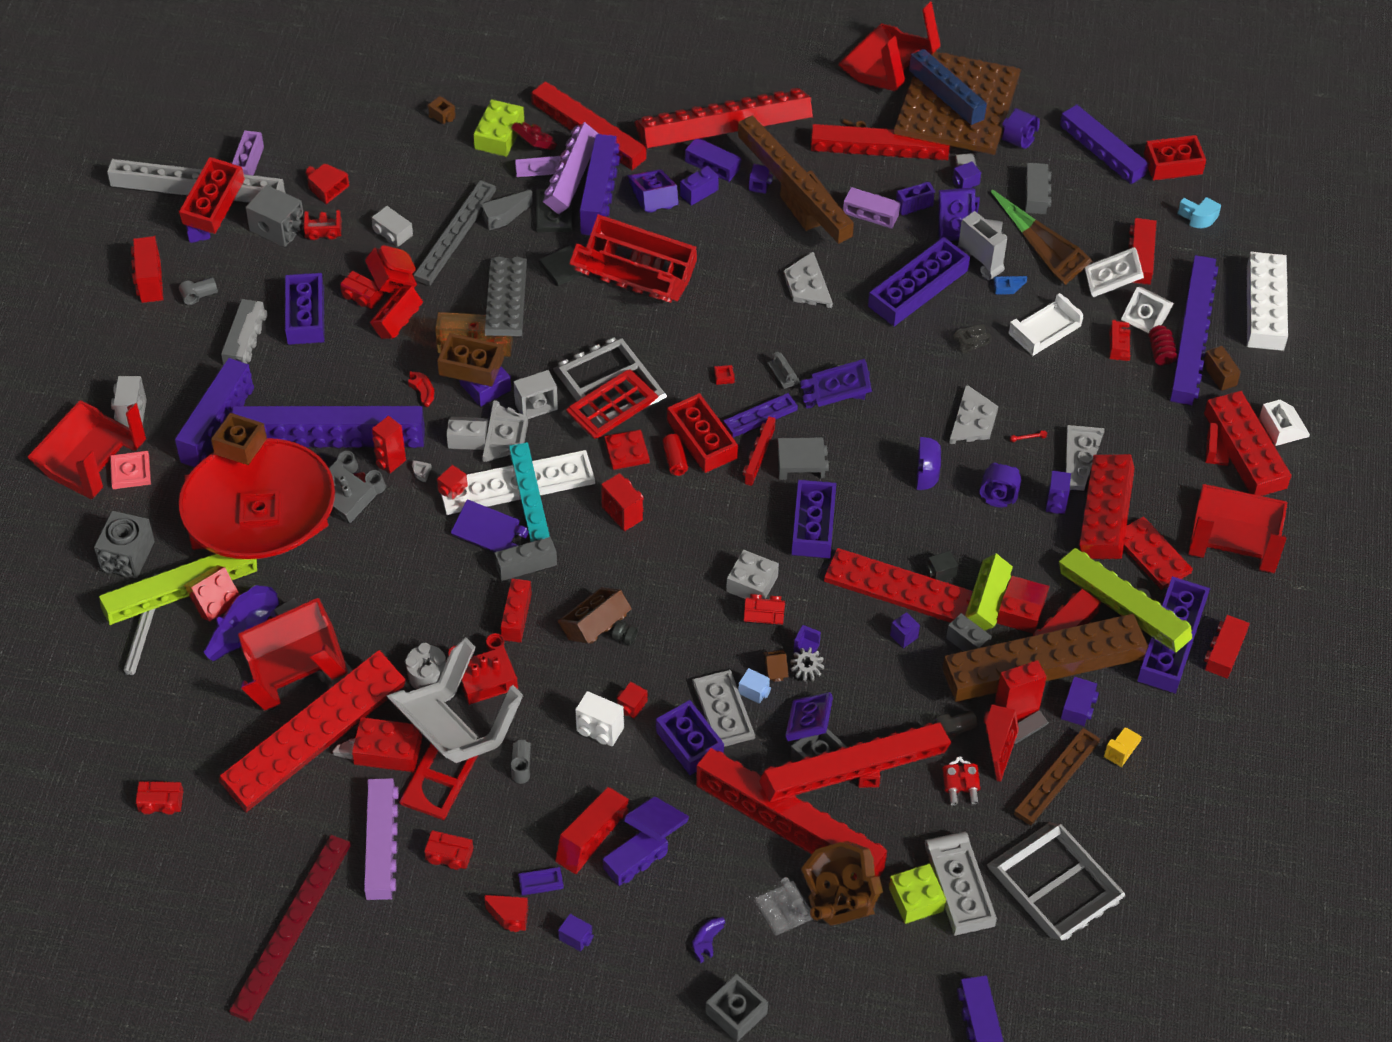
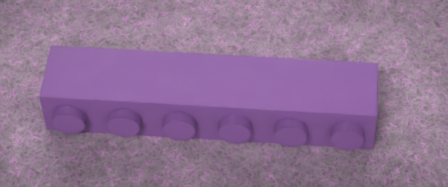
M585 122L580 126H575L571 131L572 136L566 143V150L561 154L560 158L562 159L557 164L556 172L550 179L551 184L544 193L543 203L557 214L569 208L592 155L595 136L599 134Z
M368 779L365 864L366 900L392 899V891H396V878H393V872L397 871L396 860H393V854H397V841H394V835L398 834L397 823H394V817H398V804H395V799H398L399 791L398 786H394L393 779Z

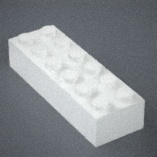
M1251 252L1247 263V347L1284 351L1288 338L1287 255Z

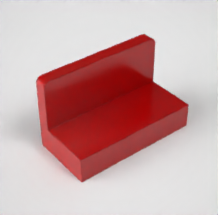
M1210 423L1207 433L1205 463L1227 466L1229 463V453L1218 436V424Z

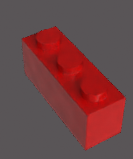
M400 286L370 321V324L381 339H393L399 334L400 329L409 322L410 317L419 310L423 300L413 286Z
M387 416L372 428L376 464L380 469L391 473L406 461L402 425L390 416Z
M511 579L501 624V635L504 641L522 642L532 595L531 581Z
M1230 615L1226 616L1224 622L1220 621L1217 628L1219 635L1218 637L1214 635L1210 646L1213 647L1212 652L1208 650L1204 662H1207L1206 671L1228 679L1250 623Z

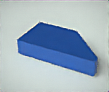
M1027 276L994 277L995 294H1014L1027 282Z

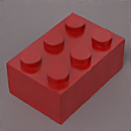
M1197 135L1146 142L1144 158L1148 162V169L1153 180L1203 174L1206 158Z
M155 236L133 239L134 246H131L132 257H135L132 260L133 271L135 270L132 276L134 284H137L135 285L136 295L140 296L142 303L163 300L161 260Z
M361 717L352 750L354 765L415 772L423 738L422 733L414 724Z

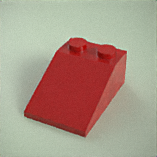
M1012 576L999 609L997 624L1034 634L1050 586Z
M992 705L990 711H987L985 714L984 723L987 725L986 733L989 736L997 781L1001 782L1019 728L1016 710Z

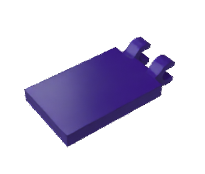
M865 359L812 374V379L800 381L801 388H803L805 394L803 395V402L806 403V408H812L816 403L820 407L872 392Z
M467 499L451 534L492 552H498L519 546L511 543L514 535L516 534L526 539L529 531H527V528L518 525V519Z

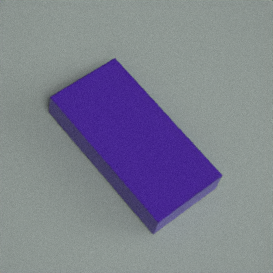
M560 867L518 874L522 896L564 889Z

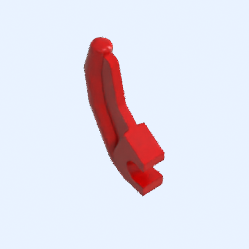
M410 371L408 386L418 390L421 393L422 404L425 407H429L434 400V387L426 375Z

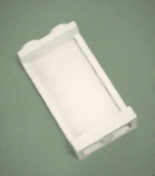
M1059 293L1056 295L1053 303L1022 322H1019L1017 319L1011 321L1009 335L1034 356L1081 327L1083 313Z

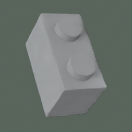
M388 206L372 217L373 230L397 247L413 236L412 223Z

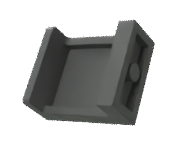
M823 437L778 438L779 480H787V473L820 472L821 478H825V471L829 470V462L825 460L827 445H824Z

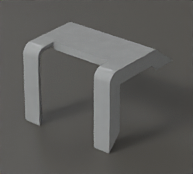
M464 638L451 650L438 683L408 693L402 690L387 695L395 706L439 752L455 763L494 750L500 746L523 697V694L512 685L508 690L490 733L485 737L477 739L478 736L445 703L456 694L475 650V646L467 638Z

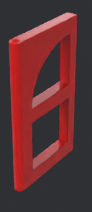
M430 743L399 804L445 820L478 755L467 759L459 777L456 779L429 769L439 751ZM424 778L452 788L442 809L433 805L425 797L422 791Z

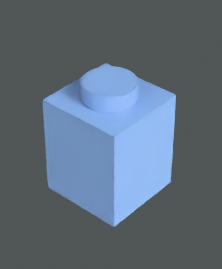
M748 668L739 682L740 695L760 704L762 699L767 698L771 691V687H769L770 678Z

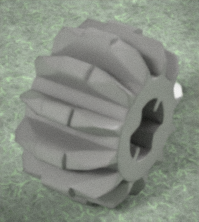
M801 648V655L795 652V659H791V664L794 665L791 671L797 672L795 675L797 679L803 675L804 682H806L807 677L814 681V674L820 677L821 672L819 670H824V665L821 664L824 659L823 657H818L819 651H815L812 654V648H808V652ZM806 661L810 662L809 668H806L804 665Z

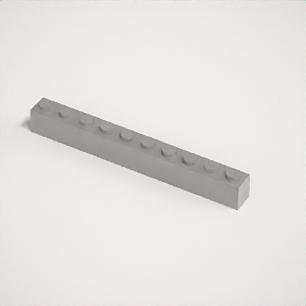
M112 159L107 172L110 185L114 187L189 195L202 170ZM244 175L245 180L234 201L250 203L266 185L285 193L283 179Z

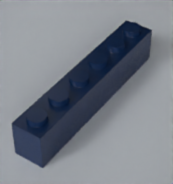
M925 49L911 54L909 71L964 120L973 125L985 119L987 103Z

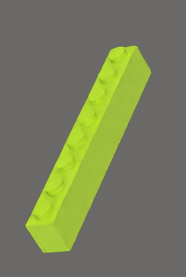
M1074 548L1059 561L1062 575L1120 615L1134 614L1140 629L1175 653L1192 639L1191 625L1186 620H1181L1171 610H1166L1158 601L1150 599L1143 591L1135 589L1128 581L1119 578L1115 572L1107 570L1100 562L1091 559L1087 553Z
M218 554L201 558L187 565H181L173 570L162 572L159 575L145 578L137 583L100 595L101 609L109 625L190 596L184 585L216 565L225 567L232 580L257 571V559H236Z

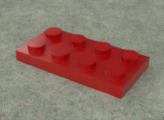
M1144 516L1126 526L1123 549L1161 590L1169 586L1172 576L1182 579L1192 573L1193 568Z

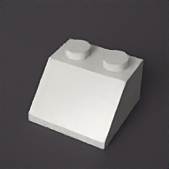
M1137 287L1121 320L1149 333L1153 327L1162 325L1174 303L1142 287Z

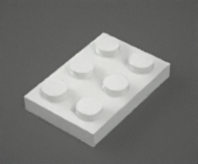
M1135 247L1085 267L1093 297L1144 278Z

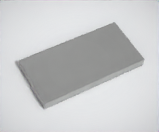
M731 670L692 679L705 719L723 741L724 747L755 739L753 728Z

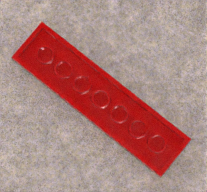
M837 548L824 578V582L950 623L961 613L964 616L966 615L973 593L971 590Z

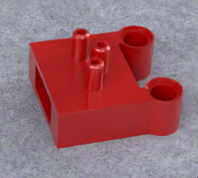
M494 633L489 635L486 640L487 652L473 656L469 661L460 682L468 705L507 693L512 685L518 689L517 677L506 653L504 638L500 634ZM453 646L449 649L448 655H450L451 650L456 646Z

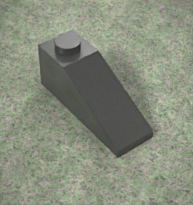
M528 190L482 203V216L488 229L492 230L506 226L533 204L532 191Z

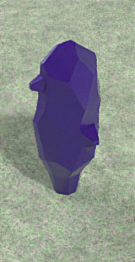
M254 585L248 591L239 595L223 618L218 617L216 619L217 627L204 650L205 655L210 660L216 661L225 654L240 648L239 633L265 622L269 616L276 617L274 609L278 605L277 593L271 587Z

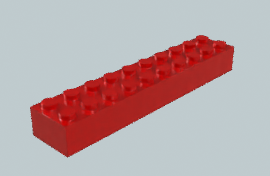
M794 88L786 93L778 91L770 96L762 94L754 99L746 97L738 102L730 100L722 105L709 104L706 108L693 107L690 111L677 110L674 114L661 113L657 117L644 116L641 120H637L640 141L647 148L736 132L738 131V122L752 115L762 126L813 117L811 97L799 88Z
M378 650L220 775V783L247 813L358 724L361 717L365 718L388 700L387 695L396 693L404 687L406 679L385 655Z
M710 748L698 763L696 782L698 788L798 847L813 854L816 849L839 842L850 841L870 849L874 859L875 875L880 877L884 872L887 850L881 844L868 840L862 833H856L845 823L832 819L826 812H820L813 808L809 802H803L796 798L795 795L769 802L759 783L761 776L757 772L743 767L740 762L729 759L721 751Z

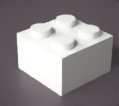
M587 691L576 708L577 731L585 737L589 736L601 744L613 747L624 729L623 706Z

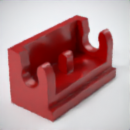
M1112 320L1110 328V359L1130 361V330L1121 329L1122 327L1129 328L1130 324Z

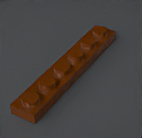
M1083 728L1017 807L1014 815L1031 826L1099 744L1100 738Z

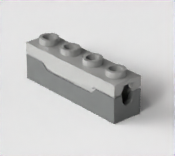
M241 300L221 354L223 364L226 363L228 358L246 364L251 361V351L256 347L257 335L261 333L262 321H265L267 316L263 302Z

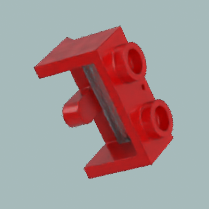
M336 210V219H327L326 213L320 212L319 219L310 220L308 211L304 212L306 238L316 240L319 237L335 239L341 236L342 220L340 210Z

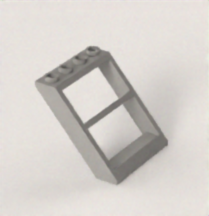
M612 337L605 341L606 344L592 346L589 348V352L585 354L583 351L573 355L574 359L570 361L564 359L558 362L557 367L553 368L576 401L585 397L584 393L609 382L629 369L632 371L636 370L646 384L658 395V399L655 402L667 397L622 338L616 339ZM616 347L621 350L632 364L581 389L567 372V370ZM645 397L639 398L634 402L637 404L640 401L644 400ZM629 403L620 407V409L625 412L633 407V405ZM589 404L582 407L588 417L596 412ZM617 410L606 414L610 420L620 415ZM600 414L591 420L597 428L608 423Z
M1049 822L987 864L989 870L1050 938L1061 941L1070 938L1073 932L1086 927L1090 920L1103 915V911L1109 907L1116 906L1120 902L1119 900L1125 897V893L1059 823ZM1057 837L1079 861V864L1028 898L1005 871ZM1085 868L1105 892L1054 927L1035 906L1034 902Z

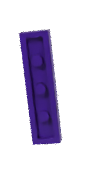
M787 393L724 420L723 425L734 438L762 426V423H766L768 416L778 419L797 411V404Z

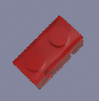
M354 271L341 282V292L344 298L352 299L362 307L366 306L373 309L377 302L383 298V291L378 289L374 281Z
M750 594V598L746 597L744 621L783 624L785 600H781L782 596L770 595V599H762V595Z
M139 782L136 798L139 812L144 814H152L153 812L173 814L174 812H181L183 799L181 782Z
M432 830L425 848L426 860L433 865L446 864L454 870H459L460 868L467 869L473 852V840Z

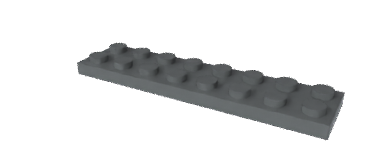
M491 258L485 336H522L527 258Z

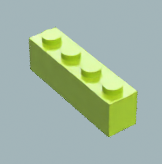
M998 554L983 560L965 615L984 631L993 628L997 623L998 612L1013 568Z

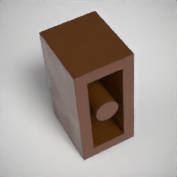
M1219 346L1206 351L1203 366L1219 389L1223 391L1237 386L1241 371L1225 348Z

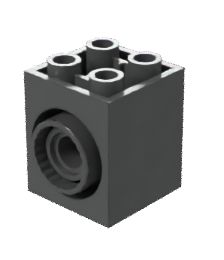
M268 185L246 206L250 231L283 247H286L289 242L293 241L295 235L304 228L301 200Z
M116 511L111 512L94 547L101 570L107 573L121 574L124 577L138 578L155 542L149 519Z

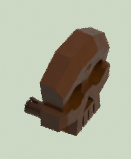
M850 841L839 842L816 849L801 868L811 891L809 895L812 907L810 911L811 917L814 920L824 919L832 926L875 914L873 910L874 905L883 891L878 875H875L874 859L870 849Z

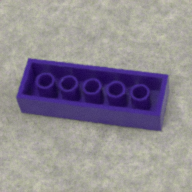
M596 134L580 209L581 234L591 235L598 214L609 217L610 206L608 204L612 203L611 191H614L615 187L613 179L617 177V168L615 167L619 166L620 156L617 155L619 154L620 144L617 143V136Z
M943 237L869 293L868 307L891 325L896 326L966 273L970 256Z
M228 358L175 439L181 463L196 467L212 453L213 445L211 438L227 416L233 412V406H244L246 398L254 390L249 364Z
M1172 576L1162 607L1166 610H1171L1178 618L1186 620L1191 625L1192 639L1175 653L1154 637H1151L1141 666L1138 682L1176 694L1210 588Z

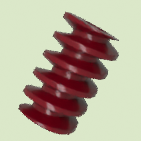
M1162 325L1153 327L1148 335L1155 363L1166 365L1175 362L1178 355L1171 330Z

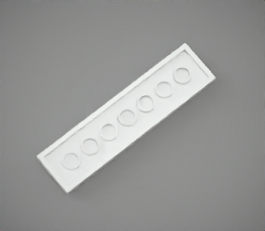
M586 450L532 461L540 495L595 484L594 474ZM513 465L468 474V486L461 495H457L453 500L441 494L446 515L461 512L467 499L486 507L521 499Z

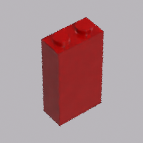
M1038 660L1001 672L995 705L1016 710L1017 722L1026 719L1040 709L1047 676Z

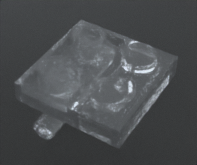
M788 878L781 880V887L756 898V904L775 936L813 919L810 915L811 910L793 881L790 882Z

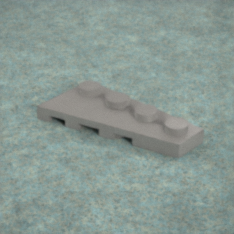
M1067 425L1066 472L1071 473V490L1084 491L1091 472L1093 455H1097L1105 428Z

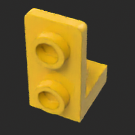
M1125 727L1116 740L1111 739L1109 741L1104 757L1122 767L1140 743L1142 737Z

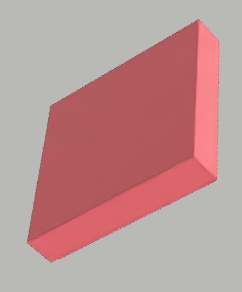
M148 451L110 456L113 489L151 484Z

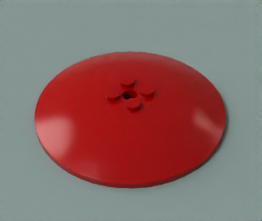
M267 438L249 465L215 455V453L202 460L191 471L182 487L179 498V511L188 534L205 549L218 555L236 559L267 558L298 547L320 530L332 511L335 501V485L328 466L312 450L291 441ZM257 507H264L262 510H256Z

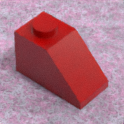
M485 895L486 910L504 929L512 932L526 931L528 898Z

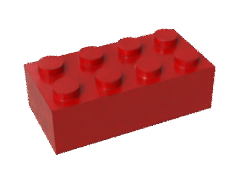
M209 157L179 211L182 223L216 234L245 180L242 167Z
M700 393L667 408V422L675 433L681 437V441L704 473L737 459L738 444Z

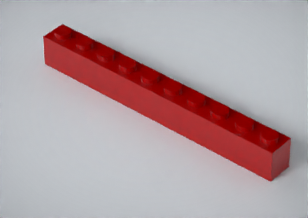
M929 723L922 728H911L906 732L900 734L893 733L882 739L878 737L871 742H859L853 747H841L831 753L823 752L813 758L805 757L798 762H787L783 766L776 768L769 767L764 770L759 783L769 802H773L877 771L943 754L951 744V741L941 723Z

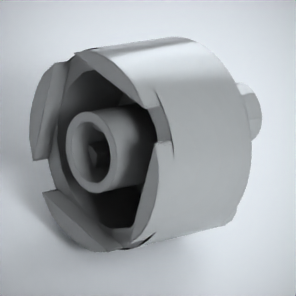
M422 643L408 654L405 661L409 683L415 689L438 683L446 665L444 653L439 648L428 643Z

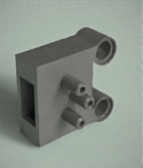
M351 451L341 452L338 455L337 461L329 468L335 485V501L332 511L348 523H351L374 497L382 493L386 488L382 474L377 470L369 471L366 474L365 483L353 475L358 470V463Z

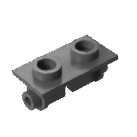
M775 352L773 360L769 361L768 365L782 387L786 389L799 384L800 380L783 354Z

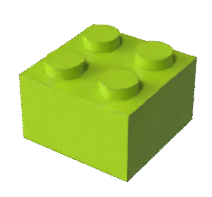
M930 864L891 876L889 890L905 924L944 911L946 897Z

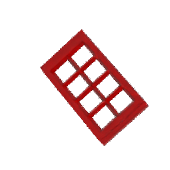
M629 369L569 406L566 412L596 439L658 399V395ZM625 380L634 386L627 393L617 386ZM612 388H615L622 395L614 401L605 394ZM638 390L645 399L636 404L629 395ZM600 396L609 403L601 409L592 402ZM624 398L633 405V407L625 412L616 405ZM587 404L596 411L589 417H586L579 410ZM610 407L615 408L620 413L619 416L612 420L603 413ZM600 414L608 423L597 428L590 420Z

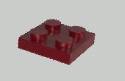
M514 122L512 129L534 147L554 150L557 146V143L552 140L553 137L543 133L538 125Z

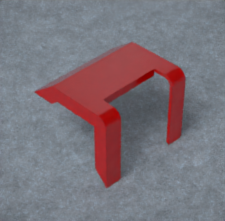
M932 2L922 9L928 38L903 33L895 26L881 23L839 63V66L857 82L895 91L905 81L903 71L910 65L911 54L925 49L932 55L940 48Z
M80 400L30 453L28 459L50 479L89 499H93L103 488L99 472L110 461V456L115 455L122 446L136 451L146 440L137 403L127 406L126 417L129 427L103 415L97 408Z
M1202 484L1188 555L1204 558L1207 547L1257 557L1261 558L1260 571L1275 574L1287 539L1284 534L1282 536L1288 502Z
M319 598L238 634L243 653L248 661L254 680L250 683L244 680L241 689L264 710L280 704L277 689L322 669L332 680L348 673L333 625Z

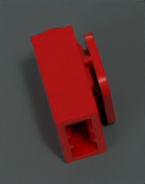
M383 245L380 249L374 248L365 259L380 291L394 294L400 286L416 287L417 283L412 275L416 268L409 254L404 250Z

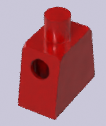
M323 164L318 169L310 166L306 170L310 190L325 204L349 187L348 174L328 164Z

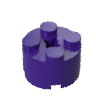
M1015 108L1011 116L1003 122L1005 129L1002 139L1018 147L1028 148L1035 139L1033 137L1034 131L1038 132L1039 118Z
M991 463L984 471L980 488V495L986 499V503L994 507H1007V504H1014L1017 501L1021 483L1019 470L1016 467Z

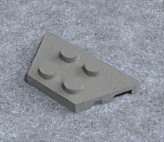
M814 252L784 270V277L793 302H805L811 305L822 303L827 304L826 307L828 308L832 307L833 302Z
M967 385L951 434L950 444H956V441L965 439L966 442L977 439H990L998 406Z
M493 401L483 462L511 455L510 445L525 443L528 426L527 416L516 413L515 410L509 407L506 409L500 406L498 401Z

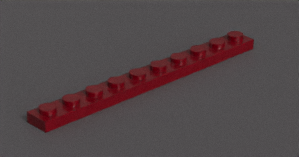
M334 835L330 836L230 1009L231 1015L251 1022L351 846L349 841Z

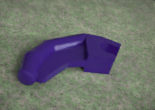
M723 917L709 920L700 927L692 944L695 957L700 963L704 962L702 953H707L710 958L713 956V937L724 928L725 920Z

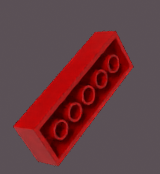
M1239 391L1209 399L1204 414L1209 423L1218 424V436L1250 494L1263 496L1287 489L1291 473L1243 392Z
M1131 454L1093 455L1080 539L1081 552L1087 553L1091 559H1122L1135 470Z

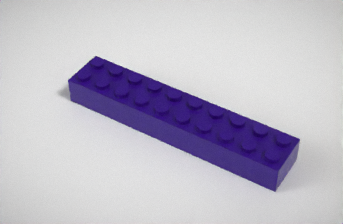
M233 406V414L264 423L267 438L287 440L305 447H374L372 428L387 416H390L402 425L404 447H424L425 426L422 406Z

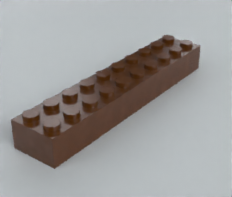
M1134 614L946 655L942 669L953 698L957 702L997 693L1001 672L1036 660L1039 661L1047 676L1046 681L1142 660L1145 658L1148 645Z

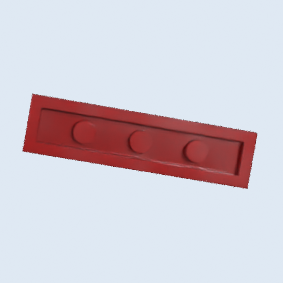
M768 416L766 423H762L760 429L761 436H757L754 445L755 451H751L749 456L750 463L745 465L743 471L745 484L752 486L775 431L776 418Z

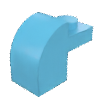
M1207 197L1200 205L1183 198L1180 202L1178 214L1191 220L1189 226L1206 228L1212 225L1218 218L1221 204Z

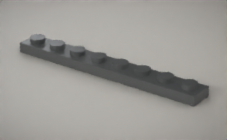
M479 181L414 274L416 281L429 286L432 284L482 212L481 204L488 202L495 193L496 186Z

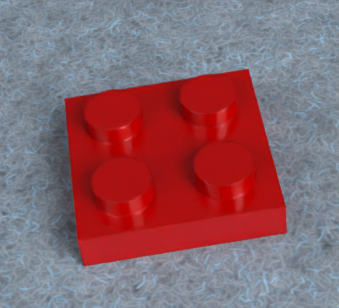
M641 430L604 436L613 470L650 463Z

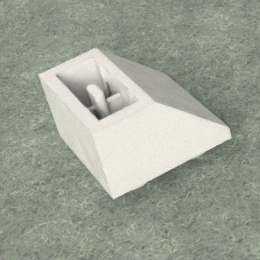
M1282 400L1263 404L1259 419L1275 446L1309 437V432L1293 406Z

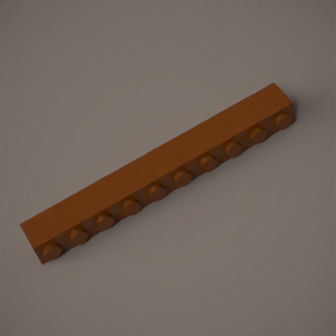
M753 115L739 121L738 137L838 244L853 237L854 222Z

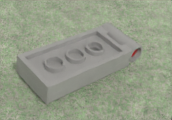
M967 832L925 840V849L929 856V863L946 897L945 910L954 936L995 927L997 918Z

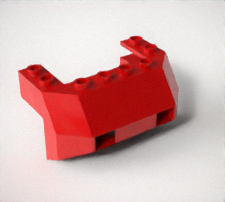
M598 214L587 247L576 243L570 264L575 266L574 270L586 275L593 273L601 276L600 280L610 283L613 280L617 282V286L626 288L628 285L633 287L632 291L641 294L645 291L650 293L649 296L671 303L672 300L678 302L690 281L697 261V249L695 246ZM617 246L632 250L630 259L615 255ZM665 261L670 263L668 272L662 271Z

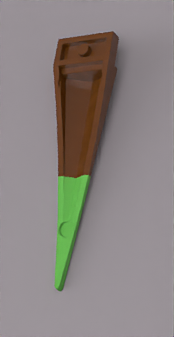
M991 190L992 194L1042 260L1064 285L1092 262L1090 257L1078 246L1025 213L996 191Z

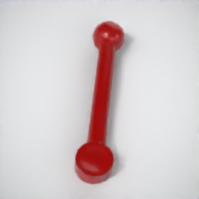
M1042 430L1037 434L1011 435L1010 441L1016 442V440L1035 437L1046 438L1047 432Z

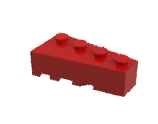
M608 787L560 835L556 863L576 875L614 829L616 824L625 818L629 810L627 808L629 799Z

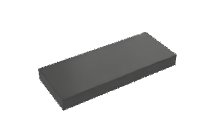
M1040 710L1018 723L1019 732L1014 744L1049 724Z

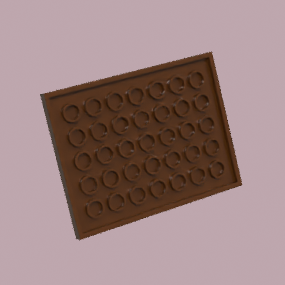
M934 52L932 56L987 103L985 119L970 125L914 75L897 120L894 134L995 155L1003 131V122L1007 118L1021 69L962 56H954L948 53Z

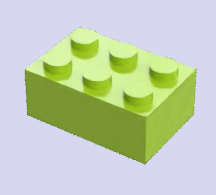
M491 99L474 133L475 149L507 157L518 136V133L512 129L514 122H524V107Z

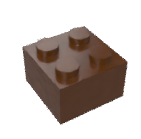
M230 413L211 438L215 455L249 465L266 441L267 436L264 423Z

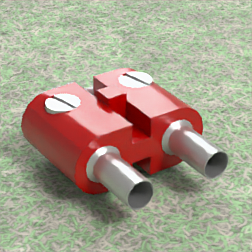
M956 757V761L942 768L945 792L950 794L951 805L958 804L957 793L960 791H964V793L970 792L971 804H977V791L981 789L978 765L964 761L962 757ZM960 760V762L963 763L964 765H963V766H959V764H956V763H958V761Z

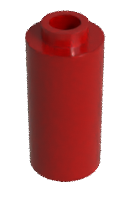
M677 434L667 435L663 438L662 443L670 473L681 476L688 470L681 437Z

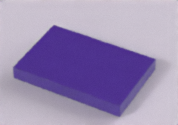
M974 187L939 190V240L943 237L948 241L959 240L962 219L975 211Z
M831 692L793 700L785 735L787 741L827 732L833 701Z
M653 797L627 814L624 821L653 839L661 841L687 823L689 816L659 798Z

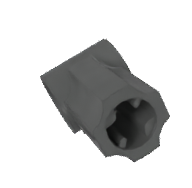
M214 278L196 283L184 281L179 285V291L187 305L195 304L201 297L218 292Z
M518 740L513 743L511 774L513 781L519 784L527 782L530 778L531 743L525 740Z

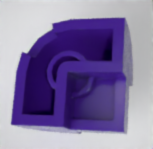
M920 437L917 490H926L935 486L939 480L941 447L937 441L931 438Z

